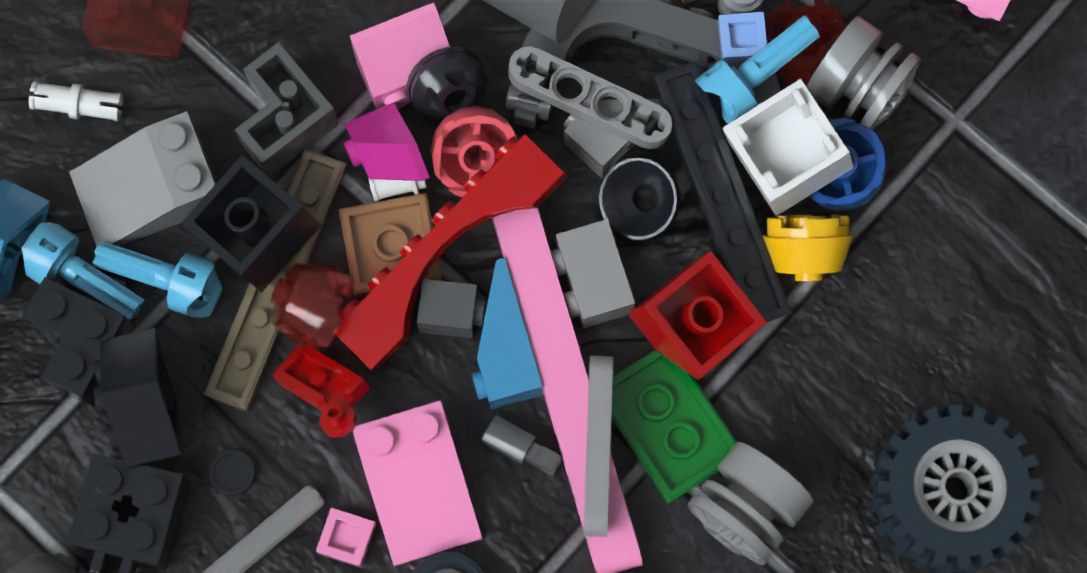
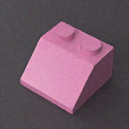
M434 2L350 35L358 68L376 110L392 103L395 104L397 109L409 104L407 81L414 66L429 53L441 48L450 47Z

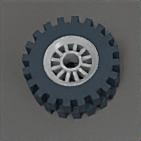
M950 404L943 411H938L937 407L925 410L918 418L912 417L904 423L878 454L873 464L876 467L875 472L869 478L868 490H873V499L869 502L871 515L877 514L881 523L876 528L881 537L883 538L888 535L894 542L890 549L899 557L904 553L912 558L910 565L921 570L926 566L935 568L934 573H972L977 569H984L1009 555L1018 548L1016 545L1026 539L1033 529L1029 524L1031 520L1039 516L1042 503L1035 502V496L1043 491L1042 478L1034 479L1032 470L1039 466L1035 453L1027 457L1025 456L1021 447L1028 441L1020 432L1014 437L1008 434L1005 428L1010 422L1001 416L990 421L985 418L986 409L974 406L969 412H963L962 404ZM950 456H957L955 468ZM940 459L943 469L934 461ZM966 459L974 463L969 470L965 469ZM980 468L985 476L976 478L974 473ZM926 471L932 474L936 479L924 477ZM948 478H957L965 484L967 495L964 500H956L948 495L945 488ZM988 483L989 491L978 489V486ZM923 487L932 488L934 492L924 495ZM937 499L939 503L932 510L927 502ZM977 499L988 501L986 507ZM944 507L947 508L946 519L938 515ZM969 508L978 515L977 518H972ZM957 509L962 522H955Z

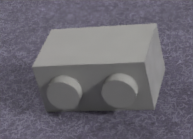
M608 219L556 234L557 249L550 250L557 275L565 274L570 291L563 292L570 318L579 317L583 329L628 315L635 308V301Z

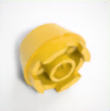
M800 214L780 215L777 218L767 217V234L763 235L777 273L795 274V281H821L822 274L842 271L854 234L849 233L848 215L834 214L831 215V218H826V216Z

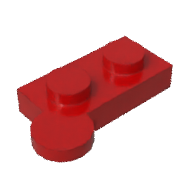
M303 342L272 374L278 385L322 411L319 420L320 427L327 436L332 438L343 437L354 429L357 423V415L353 407L370 390L364 378Z

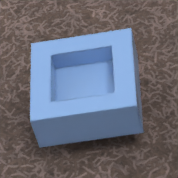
M764 12L719 15L718 30L721 59L726 63L745 62L767 45Z

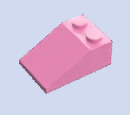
M441 400L354 427L352 431L394 567L482 540Z

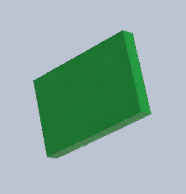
M655 349L613 376L611 421L667 505H670L719 473L718 465L737 441L691 374Z

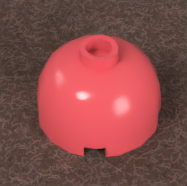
M479 106L460 108L446 116L435 129L430 148L434 173L448 187L450 192L456 196L464 197L467 192L463 187L469 179L481 169L487 173L499 161L495 156L497 151L510 138L515 136L518 139L510 123L494 110Z

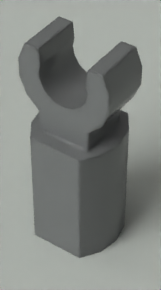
M497 415L482 438L484 444L521 465L527 461L552 477L562 462L560 455L535 443V436Z

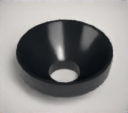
M461 47L441 48L429 53L414 66L407 81V95L411 104L422 116L435 121H443L446 116L458 109L474 107L479 103L485 93L487 76L482 62L475 53ZM457 90L466 91V95L460 103L452 106L444 105L445 98L451 92Z
M642 157L629 158L612 167L605 175L599 192L600 210L605 220L608 219L610 228L617 234L634 240L649 239L665 231L675 220L681 201L680 189L671 171L652 159ZM645 184L653 186L659 197L657 206L651 211L641 209L636 201L638 189Z

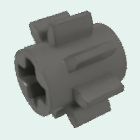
M527 70L525 78H528L531 73H536L545 78L544 85L542 87L549 89V87H547L548 81L546 76L537 72ZM512 83L510 84L505 110L515 113L514 124L535 129L538 119L549 121L553 105L517 89Z

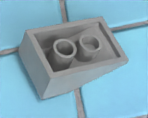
M187 111L142 128L69 172L96 247L101 245L102 242L120 247L181 223L217 183L196 127Z

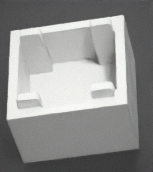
M801 79L722 128L732 149L776 216L854 168L850 152Z

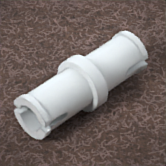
M33 81L31 84L30 92H34L36 95L48 96V98L29 96L30 109L68 113V117L73 119H79L83 115L112 119L113 121L120 120L121 110L104 105L123 107L122 93L84 89L83 84L73 83L71 87L39 83V81Z

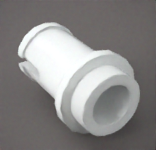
M369 179L375 202L411 191L414 192V195H418L420 189L427 188L426 179L423 181Z

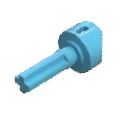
M803 15L745 61L738 70L734 66L730 68L721 59L694 81L704 92L720 96L722 118L729 124L759 105L753 97L755 92L752 88L759 86L820 37L819 32L810 23L808 18Z
M40 223L22 247L26 276L38 284H41L44 277L54 282L61 276L63 280L97 302L126 316L129 321L137 316L145 302L143 298L81 258L76 257L75 252L79 243L78 236L59 224Z
M106 242L97 245L94 251L96 255L92 262L94 267L168 291L167 305L172 311L190 317H208L212 314L220 298L222 286L214 269L215 266L209 258L189 252L185 253L175 266ZM203 295V301L196 299Z

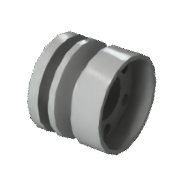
M857 16L842 32L811 77L807 89L815 100L828 109L836 105L845 95L851 101L843 118L853 120L863 108L867 113L860 125L865 126L867 129L869 127L873 131L876 126L893 114L913 84L915 72L922 59L911 53L897 67L894 63L904 46L895 43L881 56L876 50L882 39L883 32L860 16Z
M736 442L717 467L730 485L726 488L717 482L706 480L702 485V489L712 501L695 494L687 506L702 522L705 530L732 552L743 555L753 562L764 566L772 556V553L762 541L778 547L784 540L771 521L774 519L784 525L794 527L814 501L806 489L773 460L745 443Z

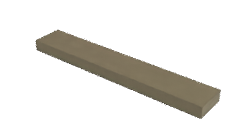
M308 149L304 150L287 193L300 203L322 226L262 293L249 283L204 392L206 397L245 412L249 411L348 168L346 163Z

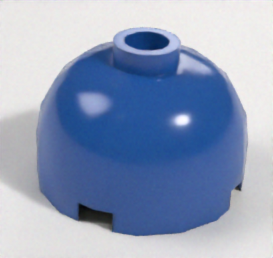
M848 118L829 119L828 121L850 152L854 168L809 197L824 208L835 211L854 210L868 203L881 188L886 173L884 147L877 134L869 127L867 129L865 126L855 123V120Z

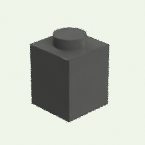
M423 279L417 318L419 332L473 339L474 327L483 326L486 299H478V288L474 284Z

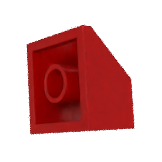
M712 251L691 261L628 313L658 352L696 379H701L767 323Z

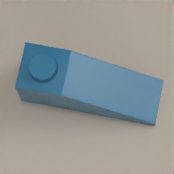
M505 258L498 259L495 263L477 355L479 372L472 373L478 399L488 398L491 410L543 395V386Z

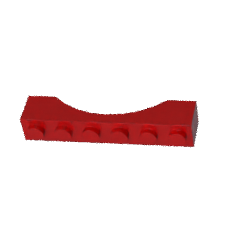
M524 134L519 140L515 136L510 138L495 154L499 161L487 173L483 169L479 170L465 184L463 189L467 194L456 205L448 202L435 214L431 220L435 226L424 238L419 234L413 237L400 251L404 258L392 270L388 267L383 268L370 281L368 286L372 291L360 303L356 299L352 300L337 315L336 319L340 324L333 332L370 370L379 369L410 338L412 315L422 287V280L426 279L432 266L451 244L470 229L491 218L513 211L536 209L568 177L527 135Z

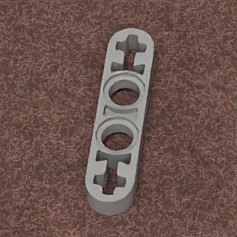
M522 47L515 51L510 58L508 75L511 83L517 89L643 148H658L668 139L672 128V119L668 111L662 106L535 47ZM529 60L537 63L536 71L548 77L549 68L556 70L551 77L549 89L542 87L545 78L536 73H531L528 78L522 77V68L518 64L526 65ZM570 77L576 79L582 86V93L574 99L562 97L558 93L556 85L563 78ZM609 96L615 97L621 102L623 112L615 118L604 117L600 114L597 107L600 99ZM631 106L637 108L634 118L648 122L651 117L659 120L657 127L662 132L654 131L651 136L643 133L644 125L632 119L630 128L623 125L628 119Z
M590 356L584 536L607 537L613 379L612 356Z

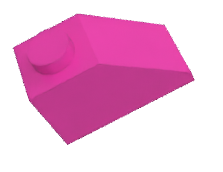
M394 103L344 123L350 136V140L343 142L348 156L354 167L362 164L369 179L423 181L430 178L416 141Z

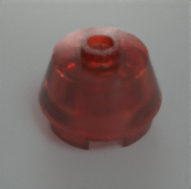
M814 0V6L802 5L792 8L791 1L786 2L775 8L766 18L767 44L803 15L808 18L820 35L818 39L775 72L778 78L788 85L801 79L807 87L823 58L847 28L842 22L841 13L832 5L820 0Z
M294 264L285 279L280 278L274 288L271 297V303L274 304L271 324L301 350L307 347L317 351L320 350L321 346L327 348L343 319L338 317L343 303L341 295L351 297L352 277L339 272L336 265Z

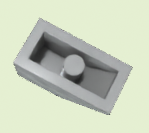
M618 99L600 100L597 103L598 110L604 117L615 118L623 112L622 104ZM648 99L662 106L661 101L659 99ZM631 106L628 119L623 125L630 128L632 119L644 125L643 133L647 134L659 120L651 117L648 122L634 118L637 108ZM572 114L564 123L566 127L564 130V144L601 179L636 145Z

